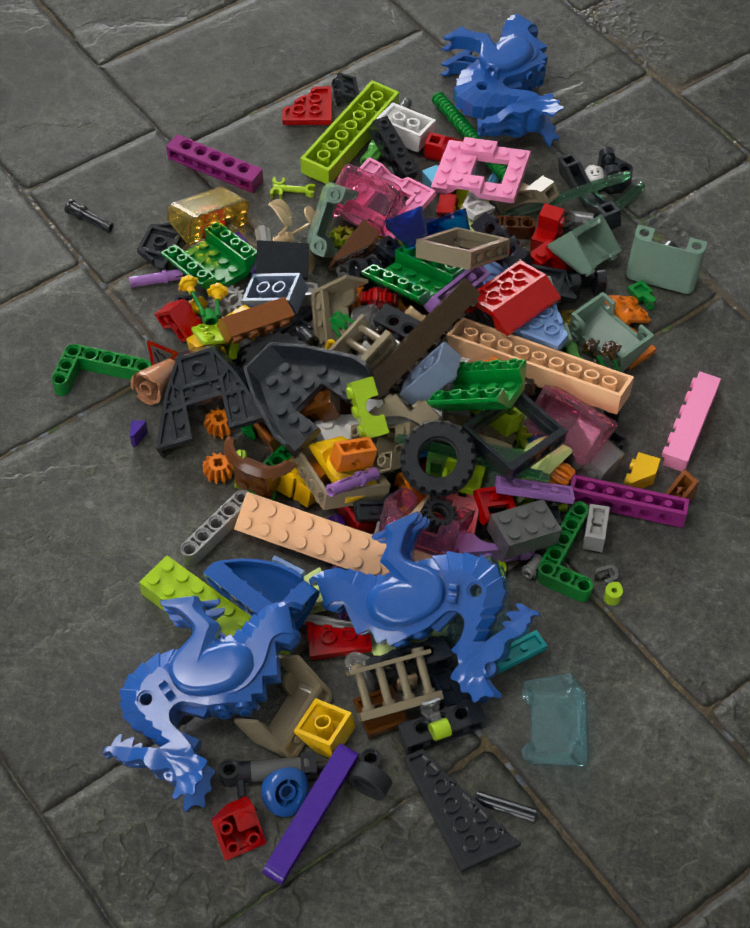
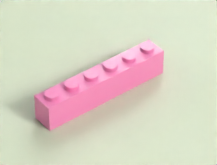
M699 372L697 378L693 377L690 385L692 391L687 392L684 400L687 403L686 405L682 404L679 412L681 418H676L673 429L676 430L674 433H670L667 443H670L669 447L665 446L661 457H664V466L681 472L687 468L717 393L721 378Z

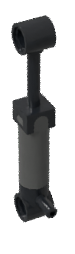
M374 748L364 749L357 762L373 760L375 763L372 765L381 769L380 752ZM316 752L300 753L301 757L236 761L228 758L219 764L218 772L222 785L230 788L237 785V798L240 799L246 796L245 783L263 782L270 773L285 767H293L303 771L308 782L317 781V771L323 770L328 761L316 762ZM227 771H234L232 775H226L225 773Z

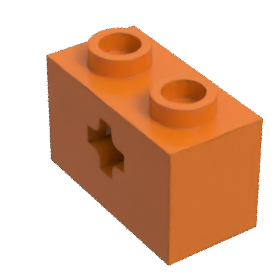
M370 437L337 441L333 444L329 460L337 473L373 467L377 448Z

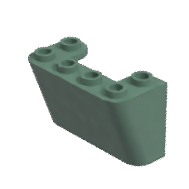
M638 224L626 276L638 282L643 280L646 284L685 294L692 293L699 277L707 242L690 238L686 250L653 242L652 238L655 229ZM640 232H648L649 236H641ZM692 245H700L701 249L695 250L692 248Z
M602 292L571 313L569 331L572 341L577 343L582 350V344L591 338L595 341L600 340L597 348L598 352L601 351L603 344L610 340L622 345L620 351L616 353V360L620 371L623 373L652 345L654 334L642 324L638 328V334L614 314L616 302ZM599 354L607 368L616 370L609 356L604 357L602 354Z

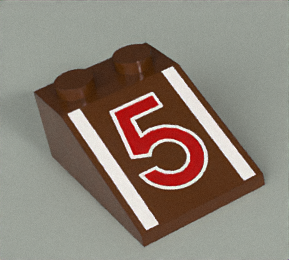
M363 219L335 255L326 270L330 272L354 257L361 258L366 252L370 253L379 241L377 236L380 231Z

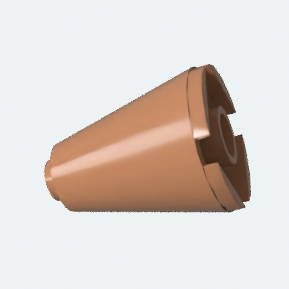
M166 359L132 376L130 381L131 388L136 390L139 400L145 404L154 405L163 399L175 364L174 360Z

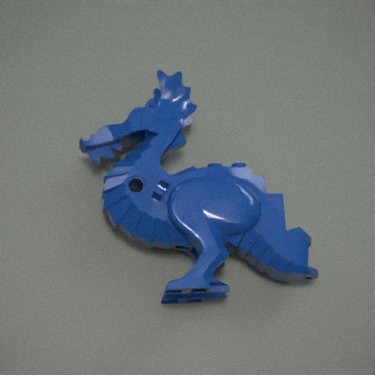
M519 13L511 15L505 21L498 43H494L489 34L470 31L463 26L445 35L443 39L450 41V44L442 48L443 51H451L453 49H463L464 51L441 63L443 67H448V70L442 72L441 76L447 77L452 74H460L454 87L453 95L456 108L462 110L464 115L478 118L477 134L480 139L481 136L498 137L503 135L520 138L527 132H539L547 146L551 147L552 140L558 141L559 136L555 132L556 127L546 115L555 117V114L562 111L564 106H559L560 100L553 99V93L539 96L537 93L532 92L533 89L541 87L544 83L548 60L544 52L547 50V46L537 39V26ZM473 51L477 52L479 57L472 56Z
M418 511L384 527L385 530L371 536L373 540L386 544V549L380 559V563L390 573L375 576L371 573L357 572L350 568L348 570L332 568L320 572L309 579V583L312 586H319L324 610L338 614L347 610L357 635L365 636L372 633L376 643L381 645L388 643L389 646L395 648H405L411 644L410 641L416 639L419 641L430 637L429 633L435 630L441 632L458 614H461L464 619V629L461 638L452 649L457 654L459 665L453 671L451 679L460 684L461 692L471 694L473 702H478L480 699L481 703H486L490 697L502 698V694L491 681L499 673L498 663L505 661L509 657L512 642L524 637L528 633L530 625L533 624L534 617H541L538 611L530 610L523 604L516 603L519 611L507 612L506 614L511 621H504L502 624L505 628L490 638L492 634L491 629L498 620V614L506 607L504 603L509 593L506 590V579L502 577L500 567L497 564L493 565L482 555L477 557L467 552L461 554L447 551L445 555H435L432 558L415 562L413 557L420 533L430 525V519H427V517L423 518L422 513L419 514ZM482 588V593L476 597L477 589Z
M198 596L160 600L165 612L170 614L169 618L178 628H187L193 633L179 649H172L161 655L158 652L146 663L142 662L133 674H128L124 687L119 689L121 696L119 704L124 714L122 718L131 725L134 732L144 735L159 748L143 747L142 743L134 746V737L122 741L123 736L119 734L111 746L104 748L102 754L108 760L112 757L116 758L118 762H122L129 768H149L157 778L166 780L171 786L175 787L172 795L174 800L184 795L183 810L185 812H188L194 805L205 808V796L213 790L211 778L216 772L207 765L208 762L205 758L198 755L202 744L200 739L180 732L178 730L179 722L186 715L205 720L208 716L218 717L219 719H229L232 715L240 714V716H251L253 711L257 710V703L268 701L267 686L282 683L280 651L293 652L301 641V634L296 630L294 618L303 612L302 604L293 601H283L264 606L257 615L253 614L249 622H245L242 630L238 629L234 636H226L221 632L222 627L216 622L224 614L225 608L213 609L220 604V599L201 601Z

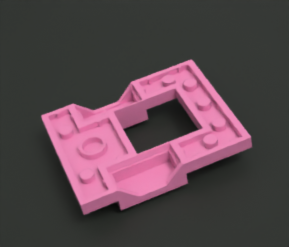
M465 137L463 142L449 140L431 189L437 193L444 194L451 193L456 189L470 190L480 199L514 203L531 157V151L498 147L497 141ZM477 161L508 165L502 184L485 182L484 177L472 175Z
M369 157L343 185L359 191L357 199L347 201L346 206L338 203L335 212L341 214L344 220L357 227L364 219L380 231V236L385 238L389 235L393 239L398 240L434 199L436 191L409 177L401 179L391 174L382 163ZM383 189L399 197L404 195L409 198L391 220L367 208Z

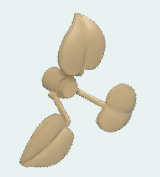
M280 199L270 202L268 205L273 208L281 222L285 225L284 229L278 233L279 235L273 238V241L292 242L294 240L293 235L311 225L315 214L314 209L310 206L304 208V214L309 223L291 233L286 231L293 223L291 219L293 215L289 206ZM310 249L308 274L312 272L316 265L315 257Z

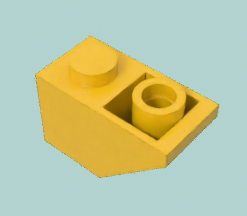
M638 452L636 459L632 458L629 467L632 472L631 474L627 473L624 484L640 489L653 485L660 458Z

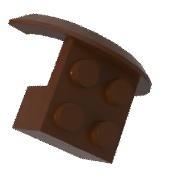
M324 387L299 413L304 417L316 413L323 423L340 417V398Z
M227 436L224 442V452L229 463L234 466L235 484L241 489L250 490L259 496L270 499L281 482V476L291 472L297 464L285 460L280 464L268 466L246 456L243 459L235 451L234 443L236 439Z

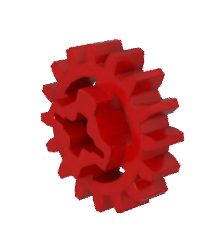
M372 288L369 289V292H360L359 301L368 304L367 307L382 309L385 304L397 305L398 295L390 293L389 289Z

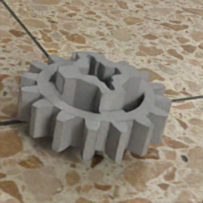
M233 285L230 288L227 287L229 294L219 302V311L222 317L244 305L242 299L245 292L240 290L239 286L236 288ZM208 297L209 308L215 311L214 298Z

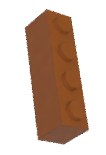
M282 297L222 317L217 327L226 345L231 343L238 344L245 338L249 337L252 339L260 333L272 332L277 327H287L291 324L295 314L286 297Z

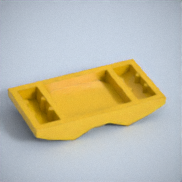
M343 436L310 443L308 446L332 483L350 477L357 471L370 469L364 468L336 472L329 458L334 442L348 440ZM373 480L368 482L365 486L377 484L376 480ZM364 496L346 497L345 504L359 500Z

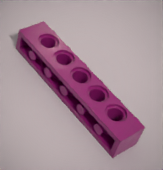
M177 134L166 146L168 159L250 193H254L263 182L262 168L195 142L187 137Z
M573 474L571 486L575 497L574 503L581 501L586 503L588 507L590 504L610 507L609 512L681 528L684 526L689 499Z

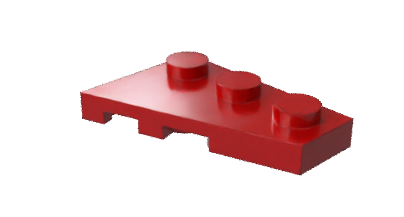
M306 622L311 661L373 652L370 634L365 636L357 635L352 627L336 628L329 624L320 626L314 625L313 622Z

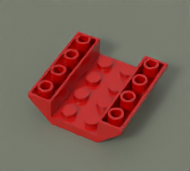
M520 260L477 289L481 293L477 298L479 302L470 309L468 307L465 311L471 313L477 308L494 317L495 329L509 336L556 303L561 297L546 274Z

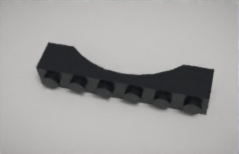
M572 152L559 157V174L590 213L596 214V217L602 214L611 230L621 226L620 209L612 200H607L598 193L576 155Z

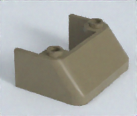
M344 275L313 291L311 296L314 334L319 338V348H325L329 339H333L335 342L338 340L335 331L331 328L332 323L329 319L337 311H341L343 314L347 313L349 316L348 306L352 305L357 299L356 288L367 284L368 279ZM345 329L339 330L341 336L344 334ZM350 348L353 354L357 353L356 350Z
M280 655L281 665L287 671L282 679V687L288 696L269 727L265 723L254 719L236 718L234 723L255 744L283 758L297 757L306 743L294 734V729L315 698L330 704L332 693L299 655Z

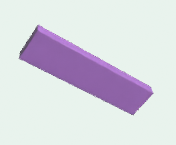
M496 476L495 478L496 493L573 504L575 500L572 486L518 478L508 482L503 476Z

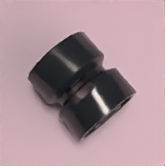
M353 258L349 262L348 273L350 276L367 279L362 275V271L372 264L381 267V263L377 258Z

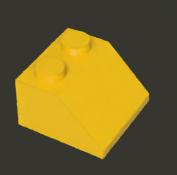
M315 698L294 729V734L316 753L331 758L340 743L344 745L355 729L352 712Z

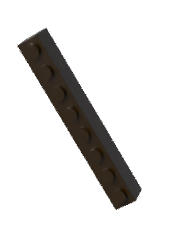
M466 278L461 280L372 371L375 376L374 381L378 392L377 396L372 397L373 399L378 400L381 398L383 400L390 394L389 389L393 385L396 387L403 380L402 375L405 372L410 373L416 367L414 363L418 359L422 360L429 353L427 350L431 346L435 347L442 340L440 336L443 333H449L454 328L452 324L456 320L459 322L466 315L465 310L468 307L470 309L479 302L477 298L481 293Z

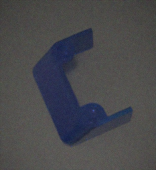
M419 206L385 220L386 229L399 241L406 244L407 247L415 246L417 239L455 227L470 230L466 208L437 219L425 218L423 206Z

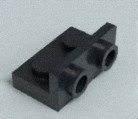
M339 72L336 78L332 80L331 86L336 105L340 106L343 100L352 102L359 95L356 77Z

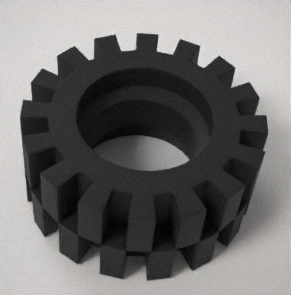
M437 496L436 499L431 497L430 500H426L420 511L423 518L427 517V519H430V525L427 529L429 533L432 530L434 535H437L438 532L439 535H443L444 532L447 534L458 519V511H455L457 508L451 506V501L447 503L446 498L441 500L440 496ZM432 512L441 514L445 520L435 517Z

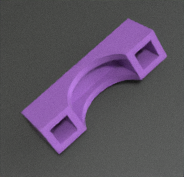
M474 533L454 534L451 545L452 552L461 554L467 552L477 557L482 555L491 563L497 561L528 560L535 553V551L504 560L495 544L480 540Z

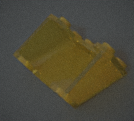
M221 186L172 203L167 210V220L187 244H191L201 240L204 226L229 217H232L231 221L234 226L247 224L249 201Z

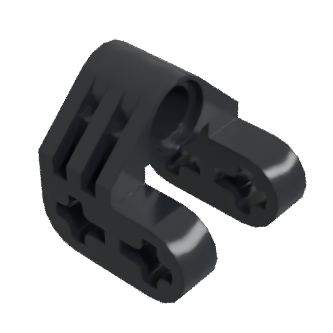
M602 148L599 152L597 166H600L604 172V191L607 194L622 193L632 181L633 166L617 158L613 148Z
M605 269L596 270L588 276H585V274L580 275L575 270L569 274L568 279L573 286L574 295L576 294L577 296L576 301L579 299L580 290L588 288V286L591 287L594 298L606 291L607 273Z

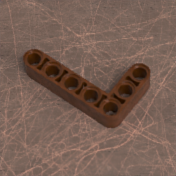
M495 216L500 221L498 225L500 227L504 225L510 231L508 234L510 237L514 235L517 239L527 240L531 239L535 232L536 221L533 217ZM502 259L495 261L503 267Z

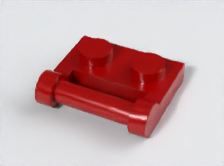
M496 487L479 488L473 491L480 513L479 521L482 525L488 524L490 516L495 514H490L488 509L506 507L508 510L516 507L513 496L496 493Z

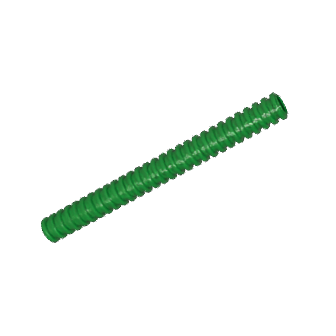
M436 92L432 96V103L463 139L465 137L480 139L474 127L443 92ZM484 162L502 182L508 166Z

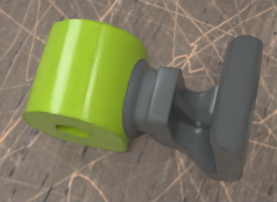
M614 565L599 567L595 571L594 581L610 577L605 579L603 583L606 587L603 599L606 604L615 606L620 603L623 594V588L617 582L618 569Z
M440 697L427 700L420 705L422 715L431 721L428 724V728L435 741L452 736L449 721L447 718H441L440 711H438L441 701Z

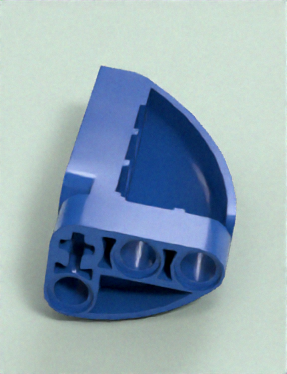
M246 558L229 559L214 562L203 572L207 582L218 593L251 617L253 614L257 615L264 606L266 607L276 602L293 601L302 604L303 612L294 618L297 631L312 611L320 595V591L305 581L303 575L271 561Z

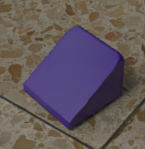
M132 420L130 439L133 447H136L147 434L146 421Z

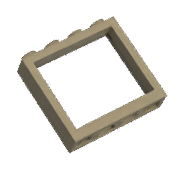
M455 227L417 239L415 245L416 258L472 270L508 257L510 239ZM457 245V246H461V247H465V248H470V249L467 250V249L458 248V247H454V246Z
M307 446L295 459L291 457V461L297 464L296 469L300 477L303 478L308 490L312 492L316 502L319 503L323 510L353 506L355 501L345 504L346 497L364 496L359 500H384L385 495L389 493L391 484L383 473H380L379 478L376 479L377 484L355 487L330 497L326 492V487L310 465V463L318 461Z

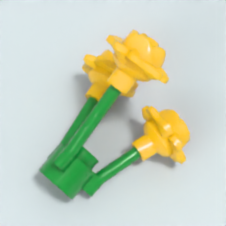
M190 275L182 277L178 284V289L183 292L188 291L192 295L193 299L189 303L192 306L193 312L201 315L205 325H215L218 323L217 318L221 316L219 302L229 294L227 287L216 283L206 290L208 296L214 298V311L206 307L208 302L204 300L203 296L198 298L195 294L196 290L194 287L198 284V278Z

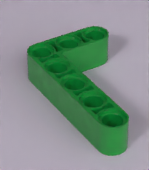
M69 344L64 349L51 380L55 394L64 396L70 392L80 369L131 380L135 373L150 367L151 363L145 358L79 344Z
M581 501L573 503L560 526L562 531L558 542L548 547L539 563L536 578L539 584L576 601L586 602L591 597L593 589L592 580L563 567L566 558L587 521L589 508L586 503Z

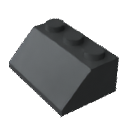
M580 420L567 433L564 445L570 447L573 452L563 462L571 465L580 476L609 482L625 453L584 420Z

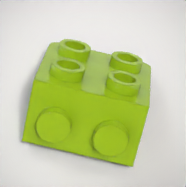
M218 323L215 325L199 324L192 327L193 334L203 345L220 344L225 348L226 354L231 359H237V352L240 349L239 343L226 345L217 327Z

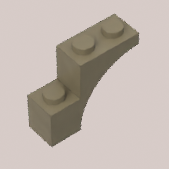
M541 176L530 186L521 182L514 203L493 201L497 212L503 215L507 211L523 204H549L560 194L554 181Z
M389 394L382 400L384 403L379 408L375 406L368 412L373 416L384 414L385 418L390 416L406 417L415 421L420 426L426 421L434 422V420L441 418L438 412L427 404V399L423 402L421 399L412 405L413 410L411 411L398 394L393 396Z

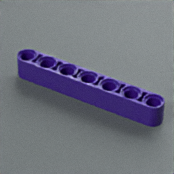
M341 743L338 745L267 861L262 874L280 885L286 881L355 766L360 754Z

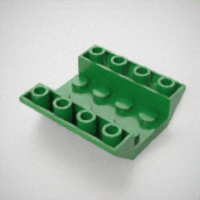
M217 221L204 228L206 240L194 247L183 251L175 244L161 252L163 257L185 275L197 277V283L200 287L209 289L211 285L216 283L230 287L246 278L256 261L257 250Z
M406 243L395 250V263L385 269L372 264L362 271V275L372 283L424 306L433 295L461 275L463 268L416 258V247Z
M513 358L506 361L496 359L488 362H483L482 360L471 363L459 362L460 367L457 370V377L453 381L454 386L450 391L437 390L433 392L427 400V404L440 412L511 409L525 389L526 359L518 360Z

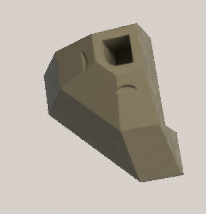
M412 422L388 427L389 433L370 438L377 448L373 467L378 469L379 474L401 468L400 454L402 444H404L407 435L418 425ZM359 424L351 425L350 439L362 438L357 432Z

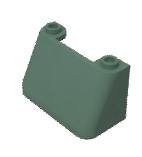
M331 182L324 185L306 239V243H309V249L314 254L321 257L334 258L339 250L335 248L333 243L335 239L327 236L337 204L346 206L347 201L357 199L359 191Z
M602 214L547 245L553 254L580 275L585 274V276L594 273V268L605 260L610 262L617 258V253L622 251Z

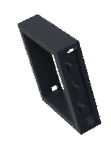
M523 392L511 409L480 411L476 417L467 420L462 425V430L469 434L471 441L474 443L475 452L508 482L562 446L568 433L565 428ZM516 407L545 432L548 437L509 463L476 433Z

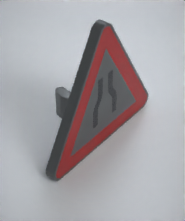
M145 340L147 356L151 366L166 359L174 360L179 354L178 351L151 340Z

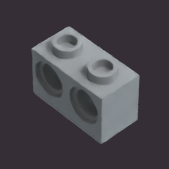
M590 504L583 549L597 552L603 551L610 507Z

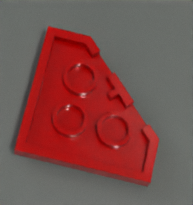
M315 86L306 96L302 95L294 101L293 105L283 108V125H331V86Z

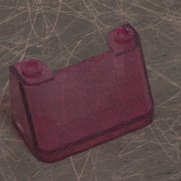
M346 164L341 170L336 184L359 191L357 199L347 201L346 206L338 203L334 216H340L344 212L360 220L364 219L380 231V236L384 237L407 207L401 187L395 182L352 164Z
M545 384L535 402L568 431L564 445L572 449L573 456L575 457L574 460L581 465L591 463L618 426V423L557 386ZM526 418L523 425L528 428L527 431L535 436L542 434L548 437L530 419Z
M400 487L385 499L379 532L385 530L384 527L408 516L416 508L418 498L414 491ZM463 507L456 510L458 511V519H453L447 526H440L437 534L433 533L432 530H423L420 533L415 550L433 556L445 555L447 551L456 552L473 521L475 511ZM433 513L435 517L445 520L443 516Z

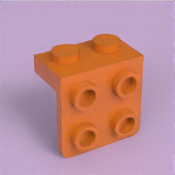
M609 295L616 302L614 314L626 325L629 326L631 322L649 323L651 321L648 313L640 307L636 298L632 296Z

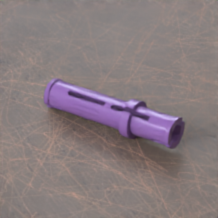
M165 269L158 273L129 277L130 286L133 288L163 282L167 284L169 281L181 280L183 273L179 269L170 271Z
M375 467L365 471H357L350 477L326 485V492L330 497H333L355 487H363L368 482L378 479L379 471Z

